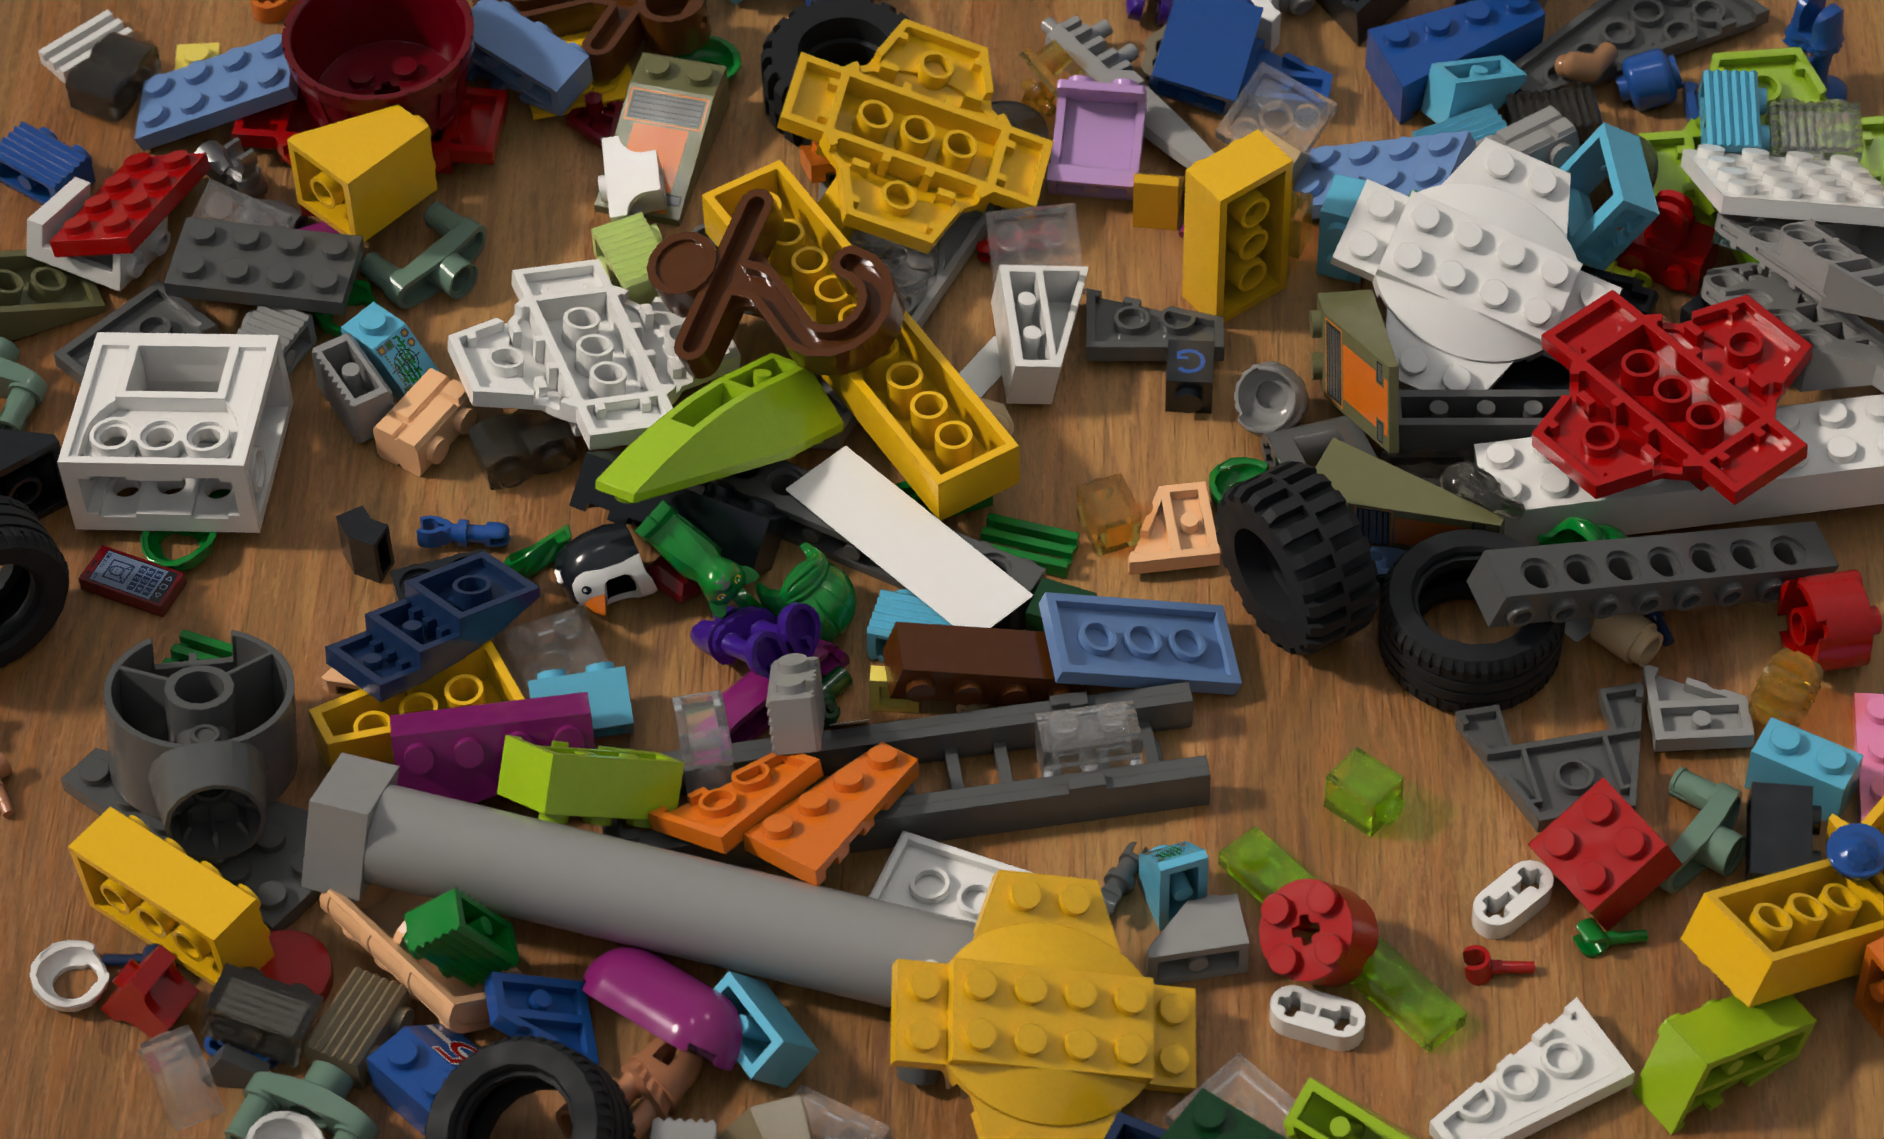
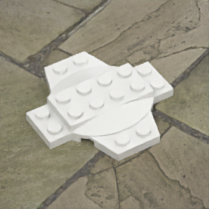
M1485 138L1441 185L1419 192L1412 190L1410 197L1367 179L1330 264L1371 281L1377 298L1381 297L1386 306L1384 325L1399 366V388L1403 390H1490L1515 362L1523 360L1530 362L1542 355L1557 361L1541 348V335L1609 291L1614 290L1620 295L1621 287L1580 270L1583 263L1577 260L1574 250L1567 240L1571 173L1489 138Z
M600 259L512 270L511 285L519 301L515 304L514 315L508 323L504 324L503 320L494 318L448 335L449 355L472 406L541 410L551 416L568 421L574 436H583L589 450L611 449L617 446L630 445L659 418L673 409L672 405L683 391L739 369L741 354L732 339L720 367L713 375L704 379H696L690 376L674 350L675 340L686 318L671 313L660 297L654 298L652 306L649 303L638 304L629 300V290L612 285Z

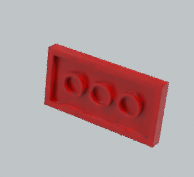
M177 150L159 156H150L149 153L141 152L127 157L116 173L104 181V185L84 202V206L72 218L64 222L63 228L49 241L54 256L71 257L133 253L211 169L207 153L188 154L186 150Z

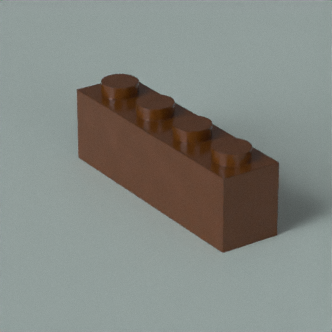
M896 622L883 649L889 696L894 699H909L914 702H956L961 705L990 704L1012 706L1049 701L1052 695L1086 691L1088 685L1055 682L1045 632Z

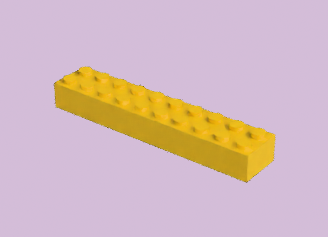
M780 159L702 194L705 233L719 247L743 195L754 189L768 191L784 216L783 228L768 259L770 265L777 271L812 321L831 325L844 320L852 313L857 305L858 298L844 291L831 266L832 258L836 252L852 245ZM906 310L901 331L884 355L868 367L842 376L821 375L933 515L940 521L1020 483L1019 445Z

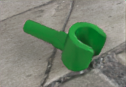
M1586 918L1576 926L1580 934L1572 937L1582 954L1588 958H1595L1604 953L1609 946L1647 942L1648 933L1646 929L1604 932L1595 918Z

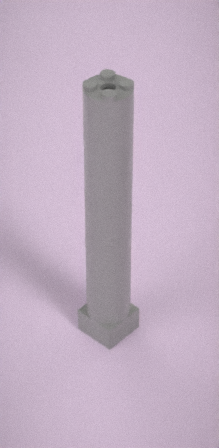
M340 754L309 800L301 887L327 893L331 889L348 899L360 901L370 884L429 898H435L457 887L460 892L463 891L471 899L475 898L477 903L481 902L483 907L487 906L489 911L493 910L495 914L891 1008L892 964L897 959L935 960L938 963H948L974 937L975 922L824 886L817 887L803 881L398 786L399 766L351 754Z

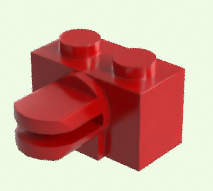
M1661 190L1655 196L1660 215L1615 259L1618 261L1617 266L1630 271L1637 269L1648 274L1655 283L1697 296L1702 288L1707 270L1712 269L1716 263L1720 234L1715 231L1714 227L1695 221L1696 216H1693V202L1686 195L1675 190Z

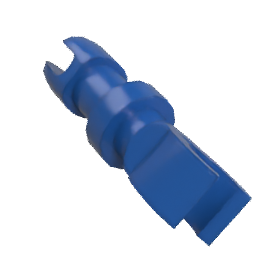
M430 515L420 517L421 528L416 530L418 545L425 548H437L442 545H448L451 542H457L458 547L465 548L469 547V543L485 544L486 547L500 548L508 545L511 540L509 527L501 522H487L486 525L470 524L469 519H459L458 524H455L442 517Z

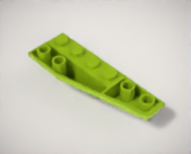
M770 353L714 380L659 418L631 443L596 479L595 489L613 495L617 501L622 503H638L794 458L796 454L814 445L821 444L824 440L843 431L844 422L814 373L799 367L794 360Z

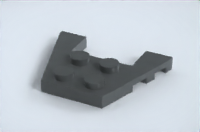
M1642 682L1599 689L1597 702L1607 730L1533 742L1511 743L1499 705L1456 711V729L1537 833L1542 832L1602 777L1636 810L1641 714L1644 692Z

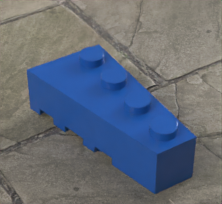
M1473 0L1368 29L1365 68L1401 125L1413 118L1414 111L1422 108L1432 63L1503 55L1514 63L1543 42L1546 13L1537 0Z

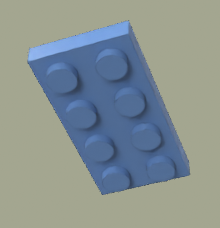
M282 33L270 35L264 40L244 47L232 48L224 54L203 61H194L186 67L166 74L160 73L145 80L134 139L140 148L146 151L296 100L299 85L292 77L283 53Z
M1470 131L1452 133L1441 132L1434 135L1400 137L1372 142L1362 141L1336 146L1325 145L1312 148L1309 154L1311 156L1303 167L1291 194L1290 220L1300 221L1320 218L1321 207L1335 174L1365 181L1369 179L1406 196L1412 190L1419 192L1441 185L1473 152L1476 143Z
M1045 592L1039 602L1056 683L1146 688L1189 682L1191 692L1235 695L1242 685L1223 605Z

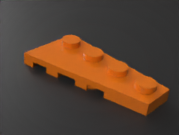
M880 742L744 832V850L817 887L820 886L826 879V869L832 862L840 864L850 853L849 844L858 834L865 836L875 825L874 816L880 810H889L918 778V759L884 742Z

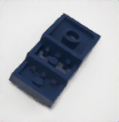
M486 551L479 552L404 581L405 599L366 613V631L325 647L326 664L379 702H383L424 683L467 657L507 627L539 598L540 587Z

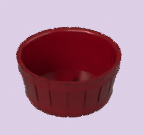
M298 0L297 5L293 6L286 18L285 28H283L281 37L283 53L292 77L306 98L310 113L321 126L394 105H400L412 115L422 117L429 125L432 135H434L436 131H440L447 126L459 111L467 93L468 67L474 48V18L467 0ZM390 85L392 89H400L399 92L375 95V93L382 91V86Z

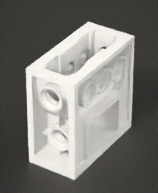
M97 332L57 461L75 529L260 533L294 404L280 336ZM135 487L139 489L138 492L131 496L121 497L117 495L119 491L125 488ZM171 489H182L180 492L175 494H164L166 491ZM219 489L231 491L222 498L208 497L213 491Z

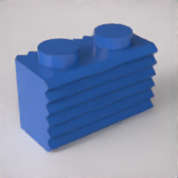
M21 121L19 127L15 126L13 132H9L7 137H3L0 142V182L2 181L5 186L9 185L11 189L15 188L18 193L22 192L24 196L28 195L31 200L34 199L38 204L41 202L44 205L75 177L91 182V186L96 182L92 167L93 162L89 153L79 145L71 147L61 142L46 127L37 129Z

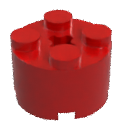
M1858 570L1800 577L1785 581L1780 589L1777 616L1786 615L1788 630L1779 631L1785 655L1794 670L1799 673L1818 674L1861 667L1870 663L1873 636L1881 633L1882 618L1879 609L1875 605L1870 606L1864 590L1863 579Z
M1299 879L1284 885L1275 893L1268 895L1261 905L1262 916L1259 925V939L1263 954L1273 972L1288 979L1323 987H1338L1348 984L1363 972L1361 970L1367 962L1369 956L1373 957L1377 948L1378 924L1372 908L1356 893L1343 886L1317 879Z

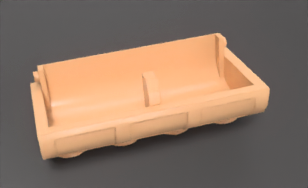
M375 884L368 886L360 901L348 899L331 889L327 893L321 892L319 898L320 907L343 928L342 931L345 936L358 942L374 957L375 963L381 969L390 972L409 990V995L428 1007L439 1018L440 1024H443L454 1033L461 1034L491 1027L484 984L477 982L475 988H472L455 977L447 978L439 971L437 966L426 959H415L406 947L404 935L407 930L404 914L433 898ZM510 966L508 972L502 970L503 973L522 975V972L513 966Z

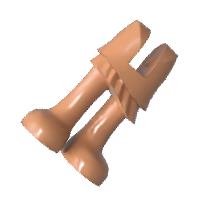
M656 1037L641 1051L628 1058V1063L621 1067L623 1075L617 1083L619 1088L623 1090L625 1099L628 1100L630 1106L636 1099L641 1098L642 1100L632 1113V1123L635 1125L636 1131L634 1136L636 1139H643L652 1127L653 1120L658 1116L664 1121L668 1118V1114L674 1115L680 1100L700 1075L705 1062L703 1057L693 1050L687 1049L673 1060L677 1048ZM566 1102L556 1112V1121L565 1136L571 1139L573 1124L568 1103Z

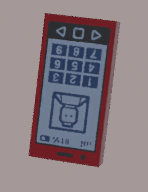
M104 545L100 547L78 578L82 590L160 617L165 616L187 584L185 573Z

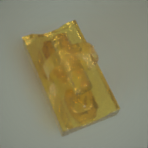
M1055 39L1037 53L1028 46L1019 54L1041 80V82L1035 83L1031 78H1027L1021 84L1022 89L1026 92L1021 100V106L1028 114H1036L1042 111L1047 117H1050L1056 112L1057 108L1052 103L1055 97L1058 100V78L1056 76L1074 60ZM1080 67L1070 75L1087 76Z

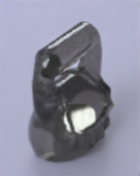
M1469 461L1454 463L1441 474L1440 488L1477 504L1490 512L1514 520H1519L1525 513L1524 504L1504 495L1500 483L1497 482L1494 476L1486 472L1484 468H1478L1476 463H1470Z

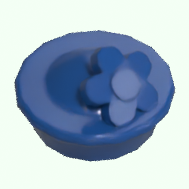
M1850 823L1839 827L1831 834L1826 844L1827 857L1840 875L1853 881H1864L1873 878L1884 870V835L1878 829L1863 823Z

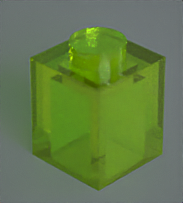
M1356 747L1326 776L1324 807L1369 837H1372L1384 824L1389 826L1400 816L1405 804L1404 800H1402L1404 777L1359 747Z

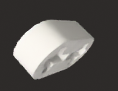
M1521 861L1482 890L1474 899L1471 921L1475 931L1487 939L1498 940L1510 936L1545 908L1551 900L1554 881L1551 870L1538 861ZM1521 882L1529 887L1520 893ZM1536 882L1539 884V889L1530 885ZM1505 907L1504 918L1495 914ZM1486 910L1495 915L1491 917L1486 916Z
M1296 985L1281 987L1271 997L1269 1021L1271 1027L1278 1034L1341 1052L1355 1049L1364 1039L1366 1016L1363 1009L1351 1000ZM1291 1006L1300 1008V1011H1297L1294 1017L1285 1015V1012H1288ZM1340 1020L1350 1022L1343 1031L1334 1029V1026H1337Z

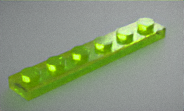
M1256 826L1229 844L1218 854V865L1261 903H1263V900L1268 895L1275 893L1292 881L1315 879ZM1378 935V944L1373 957L1369 956L1361 969L1363 972L1350 983L1429 1053L1465 1025L1467 1013Z

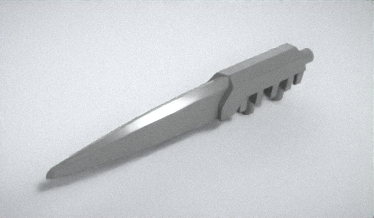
M1077 15L1062 23L1057 22L1053 17H1048L1042 22L1040 28L1046 34L1045 50L1070 76L1085 75L1093 78L1095 82L1112 83L1113 80L1120 78L1131 79L1138 82L1139 85L1146 87L1148 101L1144 137L1186 168L1191 167L1196 161L1205 159L1215 153L1173 109L1145 84V80L1132 70L1131 62L1139 58V52L1132 43L1127 44L1118 51L1113 47L1109 50L1106 49L1105 38L1113 33L1112 27L1107 20L1102 19L1091 27L1087 23L1082 25V20Z

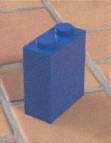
M1173 0L1148 87L1157 95L1230 117L1237 101L1264 8L1254 5L1251 0Z

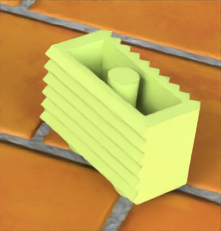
M643 212L592 228L594 255L597 259H600L612 285L629 290V300L638 304L649 303L651 306L654 298L659 297L649 281L647 265L651 253L663 241L658 226L656 224L649 225L646 218H644Z

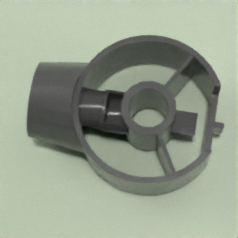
M236 630L231 631L233 654L231 657L198 660L196 653H189V661L161 664L154 663L153 642L151 638H148L126 651L113 664L104 684L109 771L115 789L134 808L149 816L161 819L167 837L176 841L188 856L198 860H222L237 856L252 847L264 832L267 806L282 795L291 784L298 764L295 684L292 669L284 656L270 644L257 637Z

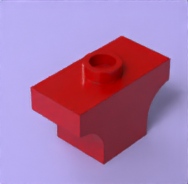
M160 944L139 964L134 959H131L112 981L117 986L116 990L102 1005L100 1010L115 1022L125 1021L134 1025L153 1041H156L171 1028L200 990L179 972L175 965L176 957Z

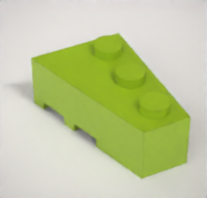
M505 735L497 794L538 811V819L565 824L568 823L569 816H583L582 821L585 823L611 826L613 818L626 819L625 823L628 825L651 828L649 812L661 806L666 807L668 812L678 808L685 762L659 752L598 746V749L568 747V742L552 740L551 746H538L522 740L520 736Z

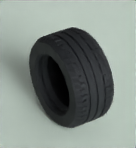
M0 495V566L3 565L0 570V668L26 654L53 628L63 611L70 583L67 562L35 513L22 502Z
M1459 529L1439 533L1417 543L1394 562L1393 567L1390 568L1388 575L1385 577L1382 588L1378 639L1383 662L1388 668L1389 673L1402 688L1420 701L1438 709L1456 713V711L1492 705H1499L1501 711L1506 710L1533 697L1549 682L1558 667L1561 656L1565 622L1530 623L1521 626L1511 637L1496 643L1466 644L1444 638L1432 630L1422 617L1433 606L1446 601L1475 599L1467 580L1484 550L1528 547L1523 542L1501 533L1481 529Z
M514 1036L512 1039L507 1037L501 1039L500 1042L494 1041L488 1046L484 1045L478 1049L477 1053L473 1052L468 1055L466 1060L463 1059L458 1064L457 1069H453L449 1073V1077L444 1080L441 1089L437 1091L435 1099L431 1103V1111L426 1118L427 1125L424 1127V1134L426 1135L424 1139H490V1134L500 1115L518 1098L539 1090L559 1091L568 1103L573 1124L571 1139H636L634 1136L636 1130L635 1125L632 1123L633 1114L629 1110L630 1105L628 1100L625 1099L623 1090L619 1088V1084L602 1067L579 1052L555 1040H547L540 1036Z

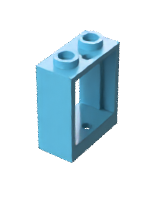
M1603 122L1559 168L1571 173L1567 240L1571 244L1579 262L1598 270H1605L1660 215L1639 136ZM1609 175L1613 195L1594 213L1589 194Z

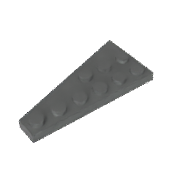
M1598 0L1513 63L1527 74L1526 82L1512 97L1529 109L1623 75L1622 62L1627 57L1654 48L1662 49L1666 56L1672 54L1677 56L1768 23L1770 10L1755 0ZM1603 42L1613 44L1618 50V58L1594 82L1584 83L1561 78L1555 72L1554 64L1557 57L1561 54L1573 51L1592 54Z
M95 748L61 778L64 791L98 815L104 813L111 806L126 817L135 815L159 838L163 840L168 838L161 819L149 816L134 808L115 789L109 771L108 751ZM273 801L267 806L264 832L249 849L237 856L222 860H198L193 858L199 863L202 861L211 863L217 868L224 879L235 886L243 884L250 888L261 902L259 909L263 921L270 931L286 930L321 895L319 891L301 887L308 810Z

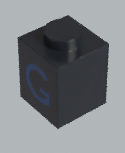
M1169 339L1165 411L1211 414L1215 341Z

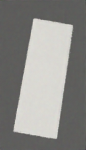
M847 446L841 448L786 488L788 493L953 626L992 628L1033 597L1031 592Z

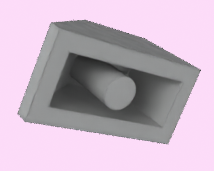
M1207 895L1197 900L1187 901L1147 949L1146 977L1154 978L1155 985H1166L1248 972L1250 943L1238 895Z

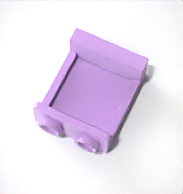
M1072 75L1068 79H1058L1054 142L1051 162L1048 163L1046 176L1048 193L1133 201L1134 174L1140 173L1148 101L1146 87L1139 85L1134 80L1124 78L1115 79L1112 83L1095 82L1093 78L1085 75Z

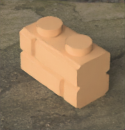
M430 368L373 428L377 453L380 458L396 466L400 464L404 470L420 477L432 464L437 465L444 460L448 453L449 445L460 433L465 435L472 430L477 419L476 406H472L461 382L455 379L451 381L447 375Z

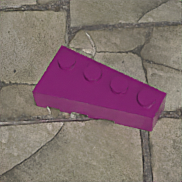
M587 692L390 715L394 764L399 766L398 786L470 803H476L498 795L497 789L505 735L520 736L522 740L538 746H551L552 740L568 742V747L595 749L592 716Z

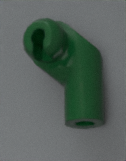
M841 666L834 667L822 678L826 709L824 728H830L832 726L829 725L837 722L841 711L840 707H837L836 698L853 683L850 674Z

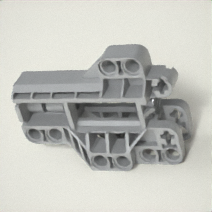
M1718 211L1715 231L1730 241V247L1735 250L1742 249L1758 260L1759 263H1744L1707 270L1703 280L1701 297L1710 305H1714L1747 294L1812 344V359L1792 383V386L1800 392L1873 385L1884 393V334L1856 316L1872 318L1884 326V227L1818 222L1813 219L1805 221L1720 214Z

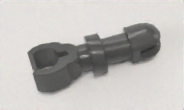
M1135 841L1125 847L1119 857L1117 867L1110 868L1104 877L1105 885L1102 887L1101 892L1109 917L1112 916L1122 896L1128 895L1135 885L1133 877L1139 873V855L1133 853L1137 844ZM1145 847L1142 853L1148 852V849Z

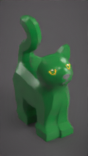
M662 500L635 530L645 542L650 543L690 583L698 582L709 602L711 611L718 618L722 619L726 615L727 606L731 600L739 607L756 606L764 608L761 603L743 588L745 584L756 582L760 575L748 566H741L722 557V548L688 519L680 515L675 507L667 501Z

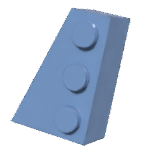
M479 0L471 9L474 18V48L469 61L468 81L473 82L479 76L492 82L490 84L491 89L505 90L509 88L522 94L519 98L522 102L558 116H562L593 81L589 55L580 45L574 42L567 43L555 36L548 26L538 21L534 23L522 16L509 2Z

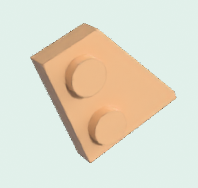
M1206 481L1159 486L1152 501L1151 513L1145 517L1140 529V539L1134 551L1130 552L1128 557L1129 575L1220 565V549L1217 542Z

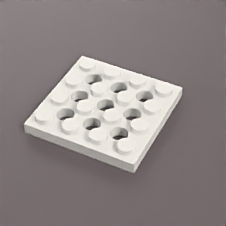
M1700 144L1697 150L1683 149L1681 168L1720 214L1805 221L1813 219L1818 222L1884 227V187L1880 181L1870 174L1868 169H1865L1858 163V159L1855 157L1836 154L1831 155L1830 160L1814 159V155L1801 151H1788L1786 157L1769 156V151L1751 147L1743 148L1742 154L1727 153L1725 148L1712 144Z

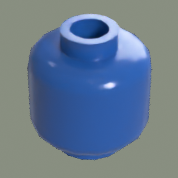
M1659 48L1625 58L1622 62L1623 75L1615 77L1622 102L1631 100L1634 108L1640 112L1674 102L1677 98V89L1683 88L1674 55L1666 56L1665 52Z

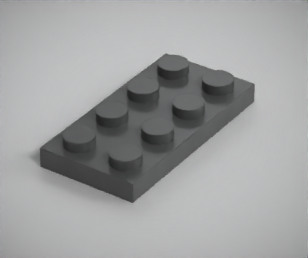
M186 217L164 281L165 292L167 296L344 315L364 252L363 236Z

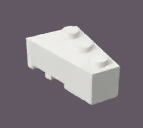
M999 264L991 306L1007 404H1052L1089 266Z

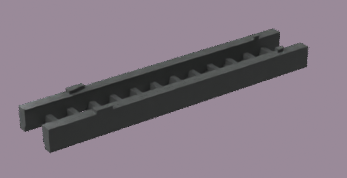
M1189 682L1087 695L1086 691L1052 695L1049 701L825 730L822 737V750L803 753L820 759L824 776H831L880 742H884L917 758L919 764L943 760L945 762L950 790L915 794L912 783L889 810H880L874 816L875 825L865 836L858 834L849 844L850 853L894 848L902 831L938 842L1210 804L1211 774L1206 755L1163 761L1159 739L1155 740L1153 732L1191 727L1193 723V698ZM1137 734L1144 764L1111 768L1105 739ZM771 738L661 753L685 762L680 796H683L702 786L708 790H713L732 782L731 774L733 771L772 753ZM1089 738L1095 770L1062 775L1055 742ZM1041 747L1047 777L1013 781L1007 752ZM993 754L998 783L964 788L959 758ZM813 784L809 788H807L805 792L813 787ZM613 818L611 826H602L604 835L747 868L770 864L745 851L744 840L736 848L726 854H722L654 830L638 832V828L622 830L621 818Z

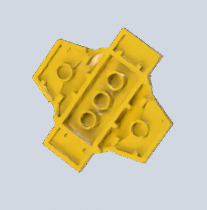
M906 18L903 19L876 50L873 59L867 65L860 66L855 61L843 67L801 52L777 125L779 129L818 142L815 154L826 157L836 169L843 225L929 254L962 213L974 210L984 213L989 203L1032 217L1038 203L1054 142L1012 127L1004 113L997 115L992 109L991 97L994 90L987 47Z
M999 869L993 875L973 930V940L963 947L948 963L897 959L892 964L890 1066L941 1070L953 1087L958 1084L971 1098L974 1108L971 1117L978 1139H1104L1118 1111L1121 1112L1122 1108L1136 1098L1142 1090L1190 1094L1197 1089L1196 989L1155 985L1154 978L1143 977L1139 970L1121 954L1098 880Z

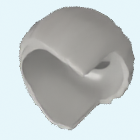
M1264 361L1261 364L1252 365L1251 368L1242 373L1241 379L1236 383L1234 400L1236 402L1235 408L1239 412L1238 423L1247 432L1253 433L1258 437H1262L1263 434L1297 427L1305 418L1304 414L1308 411L1309 397L1302 378L1291 368L1276 361Z

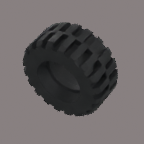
M813 0L811 6L804 8L801 5L789 13L788 19L783 17L766 37L763 44V53L761 54L764 107L773 127L780 134L784 133V138L797 147L800 144L804 146L812 145V140L777 128L801 52L843 67L855 61L860 66L867 65L873 59L876 50L903 19H910L902 12L896 14V9L893 6L884 2L878 5L873 0Z
M1295 461L1281 463L1229 488L1217 506L1218 511L1215 515V524L1219 530L1216 532L1218 545L1222 548L1223 554L1221 558L1224 567L1228 568L1232 578L1230 579L1235 592L1238 591L1243 600L1242 605L1248 614H1252L1256 620V625L1262 633L1268 634L1271 642L1277 647H1283L1288 653L1311 655L1364 629L1370 624L1380 603L1377 600L1380 595V584L1376 581L1378 571L1376 563L1372 560L1369 552L1371 547L1367 537L1363 536L1358 526L1360 522L1355 513L1351 512L1345 504L1347 500L1339 490H1335L1331 486V481L1324 474H1317L1316 468L1311 465Z

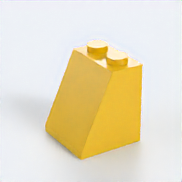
M394 105L291 136L287 139L298 203L338 233L363 236V242L367 241L437 190L436 163L432 153L430 139L432 133L429 125L419 115H412L400 105Z

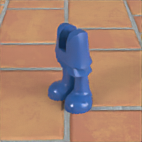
M1798 0L1792 20L1785 29L1786 37L1783 39V42L1789 48H1802L1827 89L1825 96L1831 106L1840 109L1847 100V86L1839 77L1828 75L1833 54L1840 52L1844 42V9L1838 4H1830L1825 8L1826 0Z

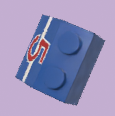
M443 1024L405 1026L366 1058L373 1092L426 1137L424 1134V1127L427 1125L426 1118L431 1111L430 1106L435 1099L437 1091L441 1089L442 1083L449 1077V1073L453 1069H457L458 1064L463 1059L466 1060L468 1055L473 1052L477 1053L479 1048L461 1033H454Z

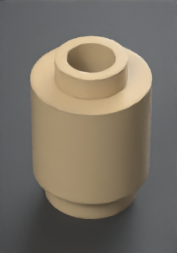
M1637 613L1613 615L1605 619L1593 617L1589 620V626L1592 627L1590 631L1591 639L1627 664L1636 663L1640 667L1647 665L1658 653L1663 643L1664 637L1657 631V625L1645 616Z

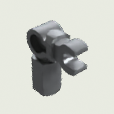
M238 137L224 146L216 140H209L195 151V153H207L211 169L206 175L220 187L227 189L230 196L239 206L244 207L243 204L251 198L259 199L268 192L267 183L261 174V169L257 166L258 159L255 151L251 148L244 152L241 140Z

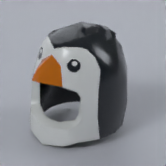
M624 522L601 525L580 534L563 546L555 558L554 572L556 584L563 588L565 594L572 602L579 606H587L599 615L606 616L607 605L612 602L626 598L645 597L654 594L658 590L652 574L645 570L635 542Z

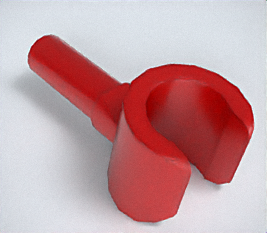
M1480 945L1468 946L1463 950L1464 963L1470 965L1464 968L1467 980L1473 985L1481 986L1491 980L1493 974L1535 973L1534 961L1491 959L1489 951Z

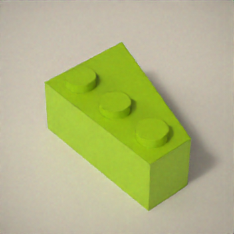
M1732 995L1722 1000L1711 999L1699 1009L1683 1015L1675 1013L1660 1025L1657 1032L1659 1037L1632 1093L1663 1127L1673 1135L1685 1127L1683 1120L1686 1115L1704 1104L1711 1111L1723 1104L1724 1099L1720 1096V1093L1742 1080L1747 1087H1750L1797 1058L1817 1020L1793 995L1749 1008Z

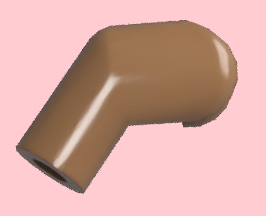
M1603 42L1592 54L1577 51L1561 54L1555 61V72L1561 78L1591 83L1600 78L1618 58L1619 53L1613 44Z

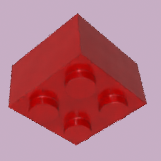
M1604 777L1528 843L1529 847L1606 931L1614 927L1683 865L1668 845Z

